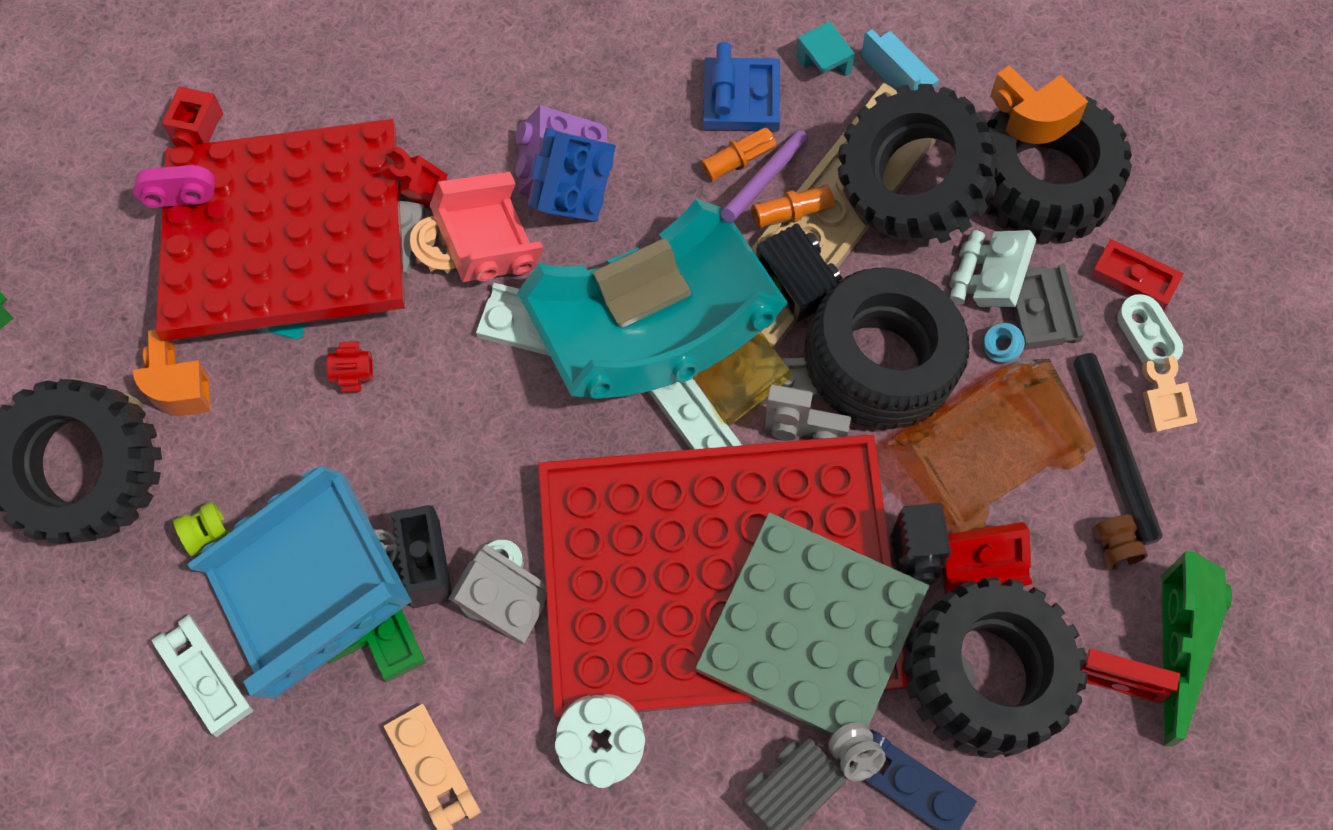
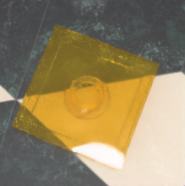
M761 331L725 359L697 373L694 379L723 422L731 426L769 396L771 384L781 386L793 377L794 374Z

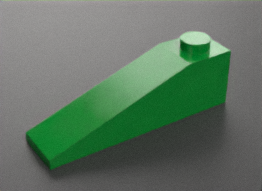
M1185 551L1161 575L1163 669L1180 673L1177 691L1172 692L1171 696L1164 700V746L1174 747L1186 737L1226 612L1229 610L1232 602V589L1230 584H1226L1225 569L1190 551Z

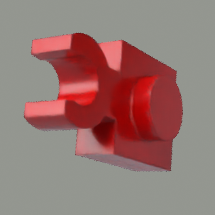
M399 147L387 150L385 155L395 162V166L390 164L382 167L380 173L386 179L400 180L402 184L399 192L416 203L424 204L425 208L431 209L430 203L437 183L439 181H446L448 174L420 155L410 158L407 152Z

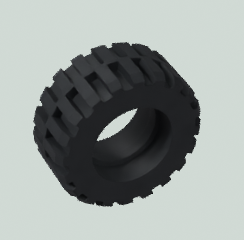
M920 83L918 90H910L908 85L896 87L897 94L887 97L884 92L875 97L874 99L877 104L870 109L864 106L856 114L859 122L856 125L852 123L848 125L844 133L848 144L840 145L838 159L842 163L838 167L839 180L844 187L843 192L856 214L865 225H869L874 234L882 239L889 236L894 244L905 246L908 240H912L916 247H928L929 239L937 238L941 244L951 240L949 233L956 229H959L963 234L972 227L969 219L973 215L981 218L987 210L985 198L994 197L997 188L994 177L999 175L997 151L981 112H976L974 104L965 96L958 99L955 91L946 87H941L939 92H935L932 84ZM932 138L944 141L953 147L955 152L953 166L944 180L934 188L920 194L903 195L894 193L885 187L883 183L885 167L891 156L903 145L918 139Z
M1087 96L1086 100L1088 103L1079 124L1060 138L1042 144L1027 143L1012 137L1005 131L1010 115L1001 110L994 112L988 120L987 126L997 151L999 175L994 177L997 185L994 197L985 198L988 207L985 211L987 215L995 213L997 215L995 223L1004 230L1008 226L1013 227L1016 231L1030 230L1034 236H1037L1036 242L1049 244L1051 237H1057L1059 243L1071 242L1075 233H1077L1079 238H1083L1091 234L1095 226L1100 227L1108 219L1111 211L1114 210L1126 186L1132 168L1130 162L1132 156L1131 145L1128 141H1124L1127 134L1120 123L1114 124L1115 116L1106 107L1101 110L1096 106L1097 101ZM1037 147L1061 151L1077 163L1084 179L1070 184L1045 182L1028 172L1020 162L1017 154Z
M60 379L58 382L47 380L35 383L33 390L22 389L13 395L12 401L15 403L13 406L2 405L0 407V511L7 512L3 517V521L12 529H24V536L34 540H47L48 543L65 544L96 541L97 538H106L119 533L120 526L131 525L139 518V513L136 511L138 507H148L154 496L148 492L150 485L159 484L161 472L154 471V461L162 460L161 447L152 446L151 439L158 436L154 425L143 422L142 419L146 416L145 411L138 404L129 403V396L118 390L108 389L105 385L73 379ZM69 422L84 423L93 431L101 446L103 457L102 471L95 487L83 499L76 502H67L57 496L47 483L43 470L44 452L50 438L58 429Z
M985 577L978 583L971 580L961 584L925 612L916 623L917 629L909 635L906 648L912 653L904 659V673L912 675L913 681L906 685L909 698H918L921 708L916 710L921 720L925 722L930 719L937 726L932 733L942 741L950 737L955 739L954 748L968 754L977 749V754L983 758H994L1001 754L1004 757L1017 755L1051 739V736L1061 732L1070 723L1069 716L1077 713L1082 704V697L1077 695V693L1086 689L1088 675L1086 672H1080V666L1087 662L1085 649L1077 648L1075 639L1080 635L1074 624L1068 626L1061 616L1066 612L1057 603L1050 606L1044 601L1046 594L1035 587L1029 591L1023 590L1024 584L1022 581L1009 578L1000 585V579L997 577ZM979 630L993 633L1003 638L1015 649L1023 663L1026 675L1024 696L1018 705L1008 707L991 702L972 686L964 671L961 655L963 640L968 632Z

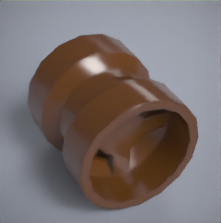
M1130 514L1104 520L1091 529L1096 542L1106 549L1102 558L1107 570L1117 569L1115 563L1127 559L1129 565H1133L1148 557L1143 542L1134 540L1136 538L1135 531L1137 526L1133 516Z

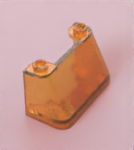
M1050 358L1020 360L1000 368L943 404L927 420L907 427L892 437L887 443L895 459L930 504H943L946 525L953 533L982 529L986 525L985 519L990 513L987 506L1046 467L1061 466L1063 470H1067L1079 465L1085 460L1084 454L1097 446Z

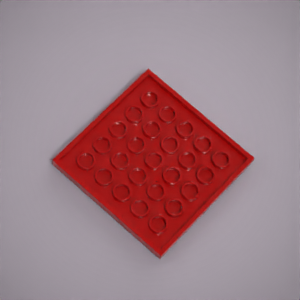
M387 119L196 144L194 148L187 146L166 148L165 167L186 165L203 167L214 175L215 189L212 199L205 203L166 206L162 209L156 333L159 339L167 341L405 309L399 180L386 179L380 173L382 167L390 164L395 166V162L385 155L387 150L397 147L394 120Z

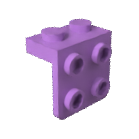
M539 105L525 121L519 124L516 131V143L519 144V158L516 163L515 174L519 177V193L530 195L533 178H530L535 154H540L545 128L607 143L606 127L594 121Z

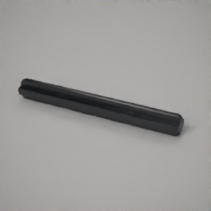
M1094 353L1079 355L1076 357L1073 365L1126 511L1133 516L1137 526L1135 531L1136 538L1143 542L1144 545L1156 543L1162 538L1163 534L1098 358Z

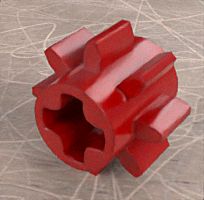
M359 341L339 342V348H336V352L328 353L327 355L329 382L338 383V386H341L342 393L361 392V384L365 381L373 380V358L371 351H363L360 348Z

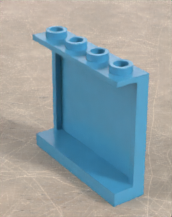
M325 466L307 471L302 475L299 483L288 491L273 496L267 502L266 507L254 516L240 520L234 526L232 532L221 540L206 545L201 550V554L188 563L191 570L207 574L254 672L253 675L243 681L250 697L277 698L412 602L344 473Z

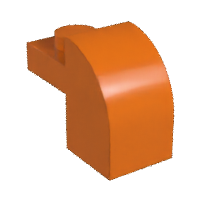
M1010 65L997 73L990 95L998 109L1010 115L1005 131L1020 141L1033 144L1054 141L1077 126L1088 103L1061 75L1038 91H1035Z
M149 330L148 346L143 348V360L146 368L133 370V377L139 389L155 408L169 415L185 416L211 412L209 375L199 360L176 363L175 343L173 340L161 341L156 330Z

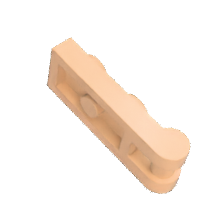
M424 704L384 725L437 830H453L452 824L466 816L471 819L482 813ZM454 790L458 801L443 809L438 799Z

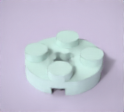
M611 694L588 695L574 701L562 714L557 726L555 749L560 763L572 777L585 784L605 788L613 783L622 781L636 769L643 756L645 734L638 712L626 700ZM593 729L598 733H601L604 729L610 731L611 734L608 741L611 746L608 749L600 747L595 750L590 746L592 738L589 736V733Z

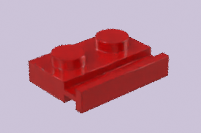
M1025 522L948 534L951 554L942 570L945 594L952 592L961 584L971 580L978 583L985 577H997L1000 579V585L1009 578L1022 581L1024 586L1032 585L1029 568H1031L1030 530Z
M1091 648L1088 650V654L1085 653L1087 662L1080 666V672H1086L1088 675V684L1159 704L1171 696L1172 692L1177 691L1180 673Z

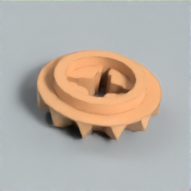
M427 217L419 221L412 229L409 251H412L416 256L417 264L424 263L429 267L430 272L440 269L448 274L456 266L448 248L446 253L442 254L439 248L434 246L436 235H438L443 245H446L435 217Z

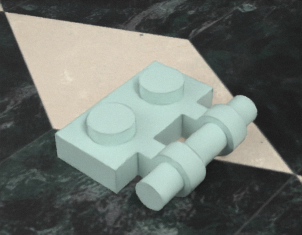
M972 230L968 241L962 244L959 257L962 260L958 271L953 272L949 284L950 288H952L950 299L954 304L962 305L965 302L967 293L974 294L973 299L979 307H1016L1036 238L1030 230L997 231L993 233L990 245H983L985 234L978 230ZM976 264H983L981 274L973 275Z

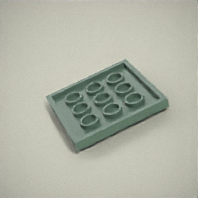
M769 512L695 671L831 736L839 728L852 722H861L868 727L929 585Z

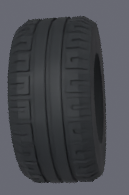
M884 267L863 269L839 280L837 284H834L822 299L805 341V365L809 371L808 375L812 380L811 383L817 388L818 394L837 413L850 416L851 420L855 421V423L878 429L910 427L911 425L918 424L920 421L927 420L928 417H931L938 411L959 382L967 366V359L970 353L968 329L961 312L954 302L931 281L902 269ZM866 327H878L898 334L912 347L919 366L907 370H895L873 362L858 347L853 331Z

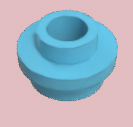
M1009 323L997 324L991 327L985 335L983 342L984 351L991 360L997 363H1009L1021 355L1025 346V339L1022 332L1015 325ZM1011 339V345L1006 350H999L998 346L1001 341Z

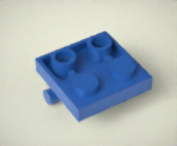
M728 42L718 43L716 46V58L705 57L703 130L759 131L763 128H768L770 131H779L780 59L731 58V44Z
M545 128L540 154H535L530 178H533L527 206L538 208L537 210L549 214L598 221L599 213L604 203V193L609 172L613 166L616 145Z

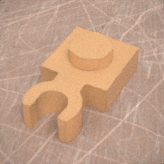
M1174 356L1164 358L1166 371L1163 375L1155 371L1152 360L1144 362L1142 365L1144 377L1153 383L1154 390L1143 392L1152 432L1197 423L1188 382L1177 385L1175 383L1174 377L1178 372V362Z

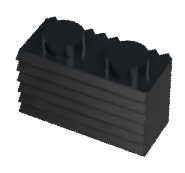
M795 223L792 227H787L785 230H781L771 238L767 237L765 241H760L756 249L757 258L787 301L786 308L789 309L796 322L816 313L828 290L842 279L838 268L833 263L826 264L821 257V247L814 234L811 232L805 234L798 223Z
M931 503L904 506L900 510L890 536L894 539L892 546L895 547L893 554L896 555L894 560L897 563L896 570L925 584H932L935 582V577L941 575L945 567L944 565H946L951 554L943 504Z
M426 505L394 512L391 518L394 522L392 526L395 530L393 534L396 537V551L399 554L397 558L400 564L398 566L403 579L401 582L412 601L410 605L418 608L450 601L448 598L452 590L440 519L436 514L434 506Z

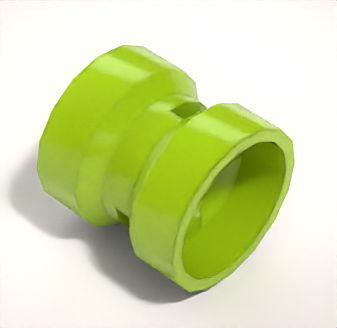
M214 501L201 506L199 512L192 516L184 514L173 520L176 532L191 557L201 553V550L206 545L219 541L230 533L223 526L221 521L224 520V517Z

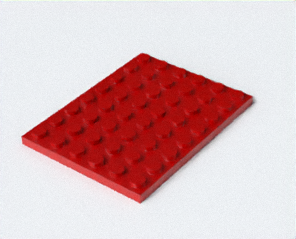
M874 434L538 462L555 720L560 719L564 711L574 701L588 695H616L630 703L637 712L759 702L696 672L695 668L769 512L892 568ZM903 647L884 691L906 689L908 680L907 674L904 673L905 658Z

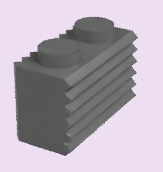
M809 738L801 746L796 741H793L776 758L781 765L769 777L762 771L745 787L743 791L748 797L744 800L743 807L764 830H798L845 784L848 778L815 745L813 740Z

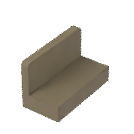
M666 238L593 272L601 297L619 328H624L691 295L688 284L677 268L672 247Z

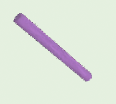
M797 130L721 211V216L726 222H734L808 141V136L804 131Z

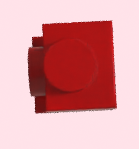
M178 86L162 125L171 142L176 147L187 146L194 148L196 144L209 143L219 119L223 116V111L215 94Z

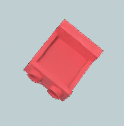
M511 172L439 181L437 183L430 208L462 282L473 280L488 281L496 276L513 273L515 275L526 274L536 267L544 250L540 241L529 242L510 200L516 185Z

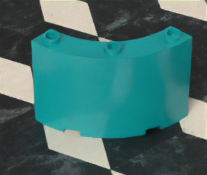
M695 199L675 222L659 234L662 239L666 238L672 247L677 268L688 284L691 295L624 328L618 327L601 297L593 274L594 271L600 268L587 270L584 265L551 266L537 264L517 294L571 396L594 399L629 396L666 387L679 381H689L697 373L728 357L763 329L774 323L776 316L788 303L735 223L726 222L722 218L721 211L724 209L723 207ZM637 247L625 254L608 259L606 265L611 264L640 249Z

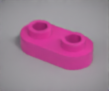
M195 165L145 169L137 173L135 177L133 194L138 201L151 208L196 205L212 199L215 189V177L209 170Z

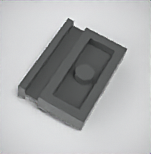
M1061 264L1057 268L1047 269V266L1027 269L1016 307H1012L1017 328L1022 332L1025 339L1023 350L1063 345L1067 341L1081 342L1084 333L1065 265Z

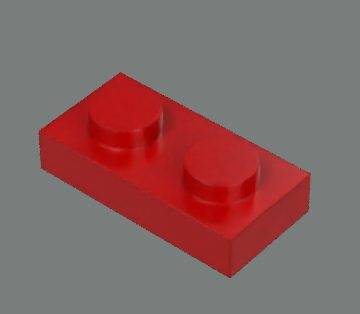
M1110 238L1091 277L1130 296L1138 294L1147 295L1157 301L1164 312L1184 273Z

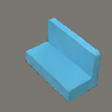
M872 29L865 33L861 57L892 88L896 90V87L908 85L910 90H918L920 83L932 84L934 88L938 86L939 79L891 31L881 37Z

